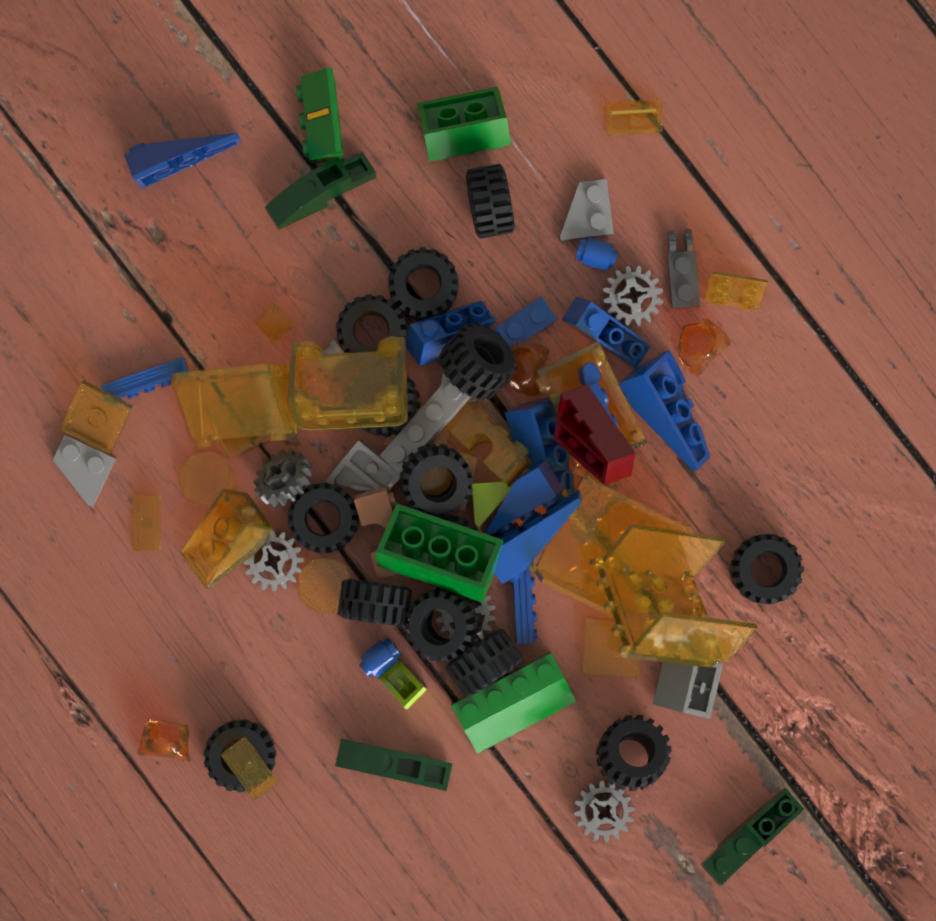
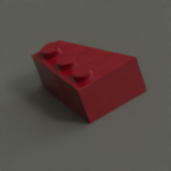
M588 384L560 393L554 440L603 485L632 476L636 453Z

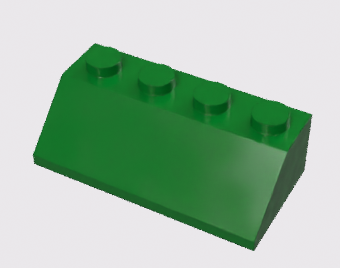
M396 504L377 548L376 564L378 567L483 603L495 573L503 540Z
M549 652L497 679L476 694L463 697L451 703V706L478 754L575 703L576 700L552 653Z

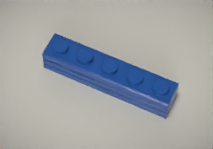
M182 357L101 385L106 402H112V405L122 402V398L128 397L132 399L139 396L138 393L145 391V393L154 391V387L160 385L162 388L169 386L171 381H184L188 379L187 376L191 375L186 358Z
M533 562L524 571V575L513 582L517 644H533L534 640L538 639L537 629H534L533 622H537L536 612H533L532 605H536L535 594H532L531 587H535L534 577H531L530 570H534Z

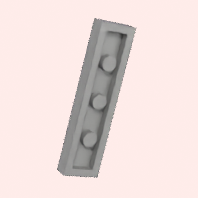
M447 378L381 453L380 457L398 474L402 473V464L404 461L407 462L409 460L408 455L411 452L413 454L418 452L417 448L420 446L428 447V444L436 438L471 397L466 393L460 392L456 386L450 383V379Z

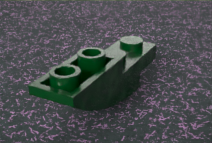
M363 151L343 161L336 157L288 186L265 206V210L277 229L280 230L328 207V200L375 179L376 171Z
M346 739L340 740L335 762L336 767L447 791L453 764Z
M786 788L782 789L717 845L718 848L700 865L718 885H723L761 847H765L804 808Z

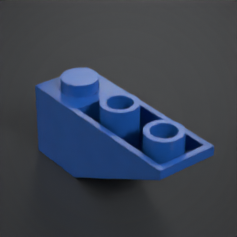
M579 297L574 299L562 318V321L634 368L639 366L651 347L648 342L594 303Z
M479 301L410 324L406 348L417 364L422 366L439 360L440 353L442 352L441 349L464 325L469 323L476 325L479 323L487 328L494 324L496 319L484 303Z
M546 460L524 472L514 482L486 531L488 535L495 531L501 534L513 526L512 521L518 518L524 521L536 513L535 508L540 505L547 508L559 500L557 495L564 488Z

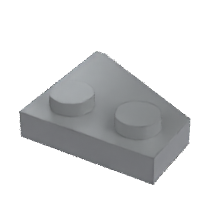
M607 179L579 182L560 235V242L613 235Z
M64 435L53 461L87 505L94 507L116 458Z
M359 439L326 479V482L328 484L347 486L358 491H369L386 486L387 492H389L399 480L400 474L381 458L380 454L363 440Z

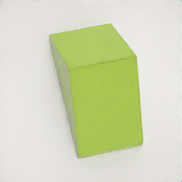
M512 481L472 484L475 525L480 527L507 496L514 484Z
M397 659L398 662L382 674L379 680L407 710L427 690V687L400 659Z

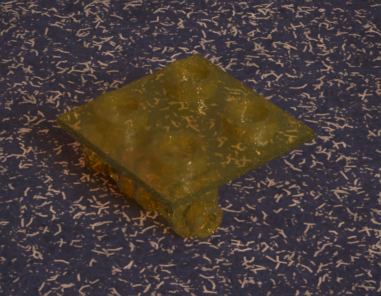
M712 271L711 277L707 278V290L704 301L711 302L717 306L730 305L743 310H759L768 280Z

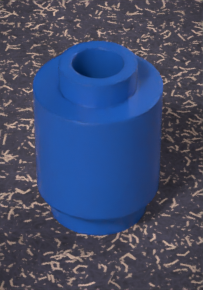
M590 237L588 240L581 238L575 259L582 261L581 264L607 271L608 266L614 267L618 251L613 250L614 244Z
M387 638L384 641L380 640L362 654L360 658L363 662L359 665L369 678L372 675L379 678L398 662L397 659L402 654L392 641Z

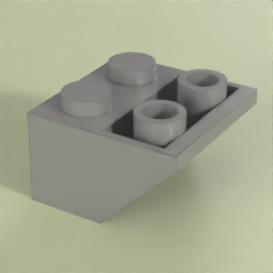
M665 649L653 704L710 719L723 664Z

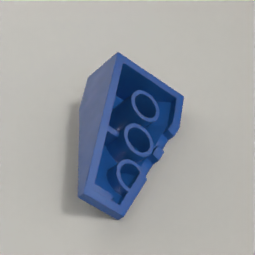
M237 133L149 143L147 145L140 143L129 149L130 153L124 155L134 181L141 189H144L242 142Z
M667 350L630 372L619 383V386L631 407L693 471H696L710 458V454L701 427L698 423H694L690 408H693L694 405L691 398H686L682 386L683 383H686L684 375L670 350Z
M560 394L521 404L506 411L505 416L511 438L528 470L545 460L547 461L564 488L557 495L560 500L574 492V474L569 470L570 454L554 440Z
M580 490L567 495L547 507L546 513L541 514V512L538 513L536 511L522 525L519 526L517 522L512 523L513 526L501 534L497 532L492 535L503 540L495 569V575L502 584L508 580L514 582L524 575V571L582 503V493Z

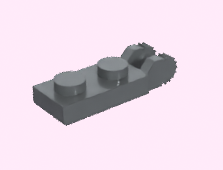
M685 230L684 242L686 251L676 252V234L674 231H668L669 253H667L672 309L700 307L696 251H693L692 230Z

